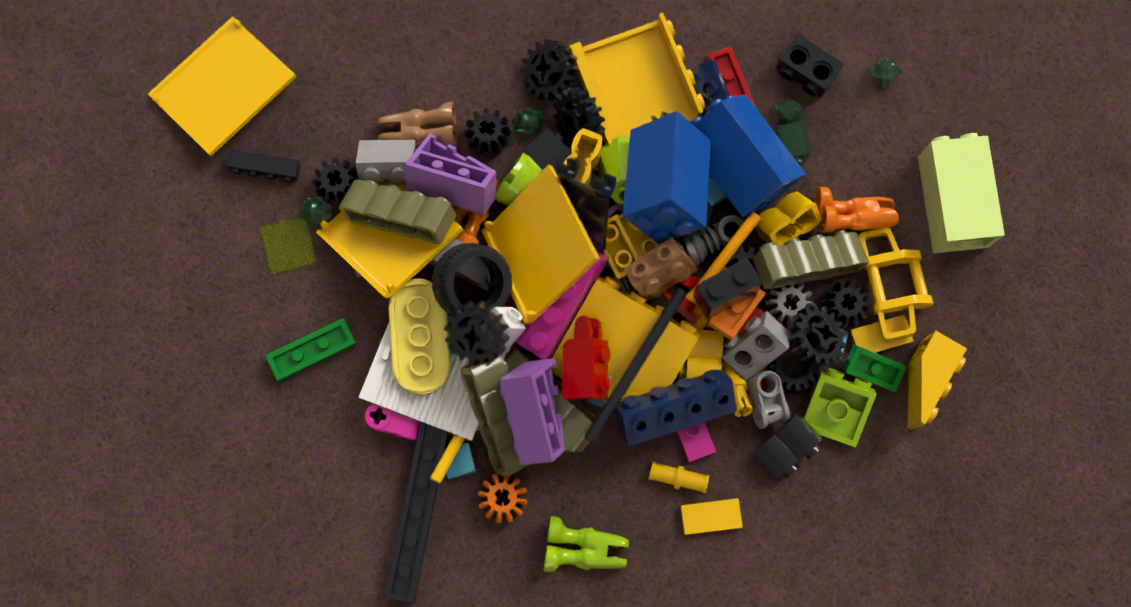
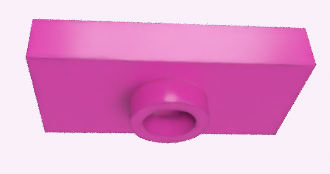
M705 422L677 431L688 462L716 453Z

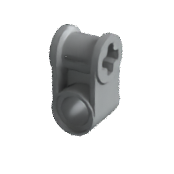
M772 371L757 372L747 380V390L753 408L752 414L759 429L766 428L767 424L779 421L786 423L790 420V411L785 400L781 380L776 373ZM762 378L767 381L768 385L765 392L760 387Z

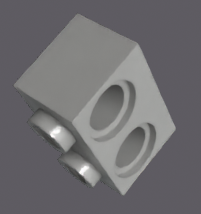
M766 311L759 318L757 316L751 318L744 329L732 341L728 338L726 339L722 359L747 381L789 349L790 341L788 337H791V333ZM761 334H765V335H768V336H770V337L765 338V337H762Z

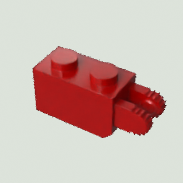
M581 315L579 318H576L577 320L574 324V339H568L563 345L562 399L573 401L607 400L610 389V379L608 377L610 349L608 341L602 340L600 320Z

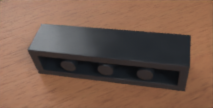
M230 149L226 166L233 174L241 175L242 172H245L251 177L264 175L266 179L275 180L277 177L282 178L284 182L292 183L293 180L298 181L301 163L295 159Z

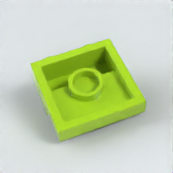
M828 368L827 372L820 371V375L817 376L810 394V401L805 411L804 419L819 435L856 447L877 395L875 389L871 388L872 384L861 378H855L854 382L844 379V373L832 368Z

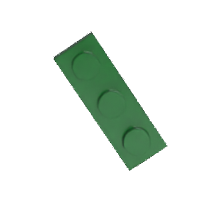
M342 318L265 356L276 380L281 382L357 344L346 320Z

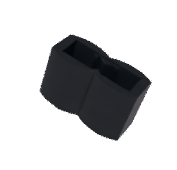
M797 413L756 449L754 454L777 479L782 475L788 478L799 468L797 462L805 456L807 459H810L821 449L818 444L821 442L822 437L800 413Z

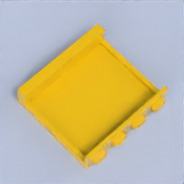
M663 13L659 14L658 20L593 44L582 47L581 43L578 42L570 45L572 49L570 54L577 56V60L573 64L579 67L577 74L583 90H588L589 98L595 97L596 106L602 108L599 115L605 118V121L601 123L605 131L601 135L607 146L612 144V140L618 136L630 137V130L651 122V116L655 115L657 118H660L662 111L668 114L678 111L689 122L703 115V110H705L704 100L701 94L697 95L694 90L695 79L690 69L686 70L683 63L685 60L681 45L676 46L673 38L675 36L674 27L670 20L666 21Z
M606 276L605 279L599 277L553 355L552 358H556L557 367L552 368V373L562 379L563 345L568 339H574L576 318H579L581 315L588 316V318H596L600 320L602 326V340L608 341L610 349L608 376H611L612 379L608 391L609 398L664 308L659 305L656 308L651 307L645 303L647 299L635 291H631L630 294L620 289L621 283ZM671 319L623 398L647 393L655 387L672 385L700 337V334L696 333L697 328L685 320L679 323Z

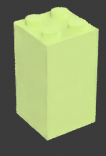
M969 133L960 136L958 139H950L949 136H940L932 139L918 156L933 253L990 247L1005 234L988 135L978 136L977 133Z

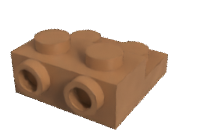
M673 236L624 268L633 287L649 301L662 296L663 292L677 283L685 281L692 273L698 270Z

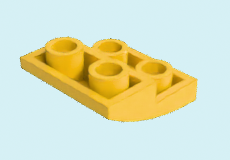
M623 214L615 215L608 219L606 247L603 250L604 254L609 257L608 261L617 279L627 276L624 271L625 267L660 245L626 220Z

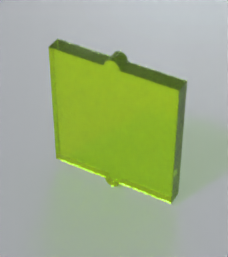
M306 216L286 221L281 219L279 223L260 227L271 274L290 269L296 271L298 267L317 263Z

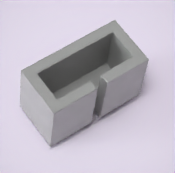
M359 140L356 158L358 179L363 181L369 179L377 184H385V179H390V184L405 183V163L417 150L416 141Z

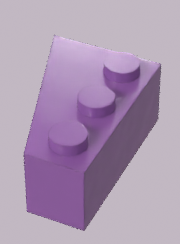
M429 133L405 163L406 191L408 192L418 191L426 197L436 198L440 196L450 201L453 206L482 215L486 213L496 198V171L471 156L467 158L456 153V147L450 144L444 146L437 141V136Z
M556 358L526 361L500 379V393L505 400L508 412L507 421L512 428L515 440L514 449L519 456L521 465L553 462L564 452L561 414H556L554 398L555 395H559V386H553L552 368L557 367Z

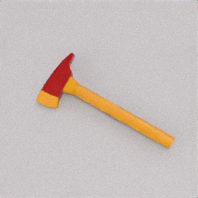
M751 212L697 284L721 272L760 221V216ZM694 287L687 293L677 312L697 329L703 330L708 322L706 316L703 315L701 319H698L691 313L697 305L693 297ZM665 291L662 294L669 302L672 296Z

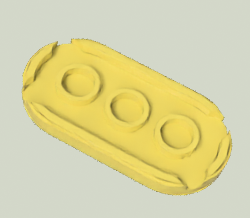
M426 279L409 280L389 301L393 374L402 388L417 395L431 394L439 390L447 382L451 372L450 342H445L449 332L444 330V327L449 323L447 319L448 313L436 301L432 289L433 283Z

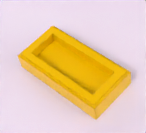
M905 314L885 320L887 330L890 333L909 329ZM879 322L849 331L853 344L875 353L914 342L912 337L884 341Z
M739 498L680 506L684 535L743 528Z

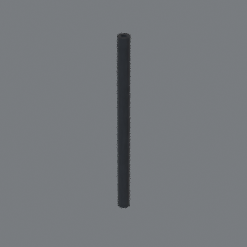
M677 287L584 436L587 441L594 444L686 297L687 292Z

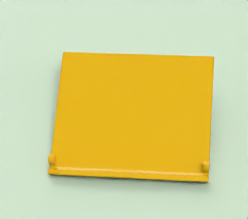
M232 16L151 90L148 95L193 140L212 156L297 76L247 31L239 20Z
M547 165L493 222L486 221L484 223L485 228L482 230L489 247L498 251L510 267L512 273L511 295L525 324L532 323L539 318L600 259L551 165Z
M385 179V184H378L379 186L394 185L402 191H406V183L390 184V179ZM340 212L329 223L325 220L320 223L322 229L317 230L316 233L385 298H390L463 231V228L453 221L443 242L436 244L418 237H407L394 231L380 230L371 225L357 224L347 220L342 212Z

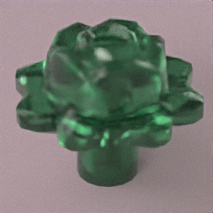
M878 59L875 66L868 68V72L879 79V87L881 88L890 87V79L898 76V74H902V70L896 66V61L892 59Z
M788 98L784 99L781 103L775 102L773 105L780 116L777 124L783 128H786L790 121H802L804 119V115L800 113L802 107L796 101Z
M531 107L518 110L517 115L511 119L514 131L525 135L538 133L540 127L545 124L543 113L535 111Z
M307 197L304 203L298 205L300 211L299 218L304 219L310 226H320L322 221L331 219L332 214L330 211L332 206L324 202L322 197Z

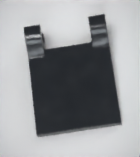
M568 158L567 165L561 162L557 163L556 175L559 177L593 247L603 251L606 247L609 200L616 186V177L606 173L603 175V181L596 178L593 180L591 187L575 180L580 163L573 158Z

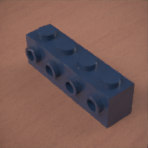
M721 369L709 370L701 376L691 379L684 378L666 387H655L649 392L638 396H627L620 401L614 411L618 435L629 447L736 412L733 381Z

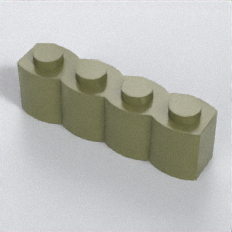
M369 179L365 181L354 180L338 207L344 217L351 222L371 225L384 231H394L407 237H418L436 244L443 242L456 217L450 201L443 197H426L421 192L402 191L394 185L379 186Z
M841 230L825 237L823 234H818L803 241L795 238L788 240L783 245H775L773 242L761 246L759 252L752 258L764 289H775L811 280H823L834 276L849 275L861 271L869 263L857 232L847 233L846 230Z
M516 347L505 362L509 368L508 373H510L526 361L539 359L527 349ZM552 373L553 386H559V395H555L554 398L556 414H561L564 450L567 452H582L590 443L584 436L596 419V416L583 406L581 401L562 399V382Z
M499 356L494 362L488 359L485 365L480 364L479 360H477L473 366L468 364L460 368L463 384L469 394L472 410L479 422L481 436L488 448L491 465L496 474L509 477L530 464L521 465L519 456L514 449L515 440L512 428L507 421L508 412L505 400L500 393V379L508 374L509 368L505 360Z

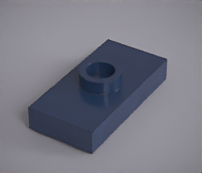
M710 58L690 69L695 79L694 87L697 94H701L704 100V111L706 114L709 112L707 108L710 104L719 98L725 100L730 96L715 59Z

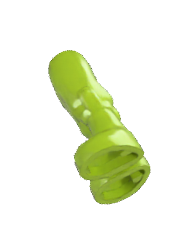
M550 516L547 542L577 544L581 549L570 550L547 545L544 572H555L560 565L574 564L585 570L591 568H626L627 559H621L616 556L607 557L608 545L614 548H628L629 539L596 531L591 527L579 530L570 529L564 526L561 518Z

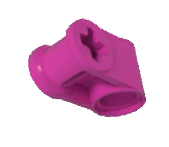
M372 404L367 408L365 419L367 424L374 430L417 441L421 421L376 404ZM380 410H382V413L387 418L386 420H380L379 424H377V421L373 419V415L379 414Z

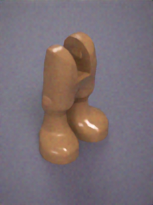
M446 102L439 108L430 111L413 109L409 112L387 115L377 120L378 127L381 129L400 128V132L380 134L378 140H415L416 147H419L429 133L437 136V141L444 146L450 144L456 147L457 153V135L454 128L456 126V108L454 102ZM432 124H440V125H443V127H439V128L422 129V127L425 126V125H432Z

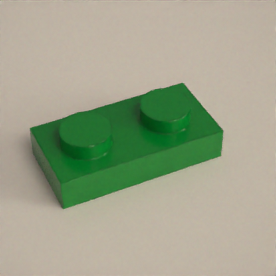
M853 344L842 371L896 392L907 366Z

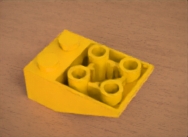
M937 331L921 340L908 363V428L911 430L924 426L926 422L930 424L938 412V408L935 407L940 397L943 399L946 397L952 387V383L949 380L954 372L957 374L962 369L966 361L963 355L967 348Z

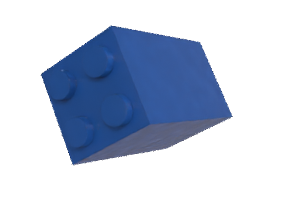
M746 94L737 97L731 95L725 100L717 99L708 106L709 112L704 117L699 116L691 122L711 140L709 173L742 217L750 215L751 212L755 213L765 209L806 175Z
M678 111L630 130L623 217L658 244L665 242L672 236L677 238L706 228L711 140Z

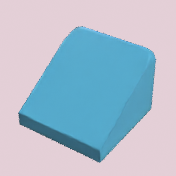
M469 443L461 445L446 472L448 479L476 472Z

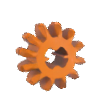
M494 474V486L488 481L483 482V485L489 489V492L479 491L478 496L488 498V501L481 502L479 507L484 509L491 506L485 515L488 519L493 516L495 511L498 512L496 516L497 523H501L503 513H506L508 522L513 521L510 511L514 510L519 516L523 514L522 510L516 507L517 503L527 505L528 501L526 499L518 498V495L525 494L527 490L524 487L515 491V488L520 483L518 478L514 479L510 485L508 484L510 476H504L503 483H500L498 475ZM504 490L510 493L508 495L509 504L506 506L504 503H502V506L497 505L498 498L495 495L499 491L504 493Z

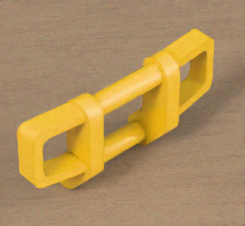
M890 228L860 233L859 239L869 261L863 269L867 270L875 301L873 309L875 315L878 316L883 340L892 341L914 336L916 332L914 309H923L934 305L932 296L928 295L920 261L922 257L920 251L899 250ZM885 236L893 252L869 257L865 240ZM899 263L909 264L916 295L886 301L878 268ZM908 309L910 328L893 333L888 332L884 314Z

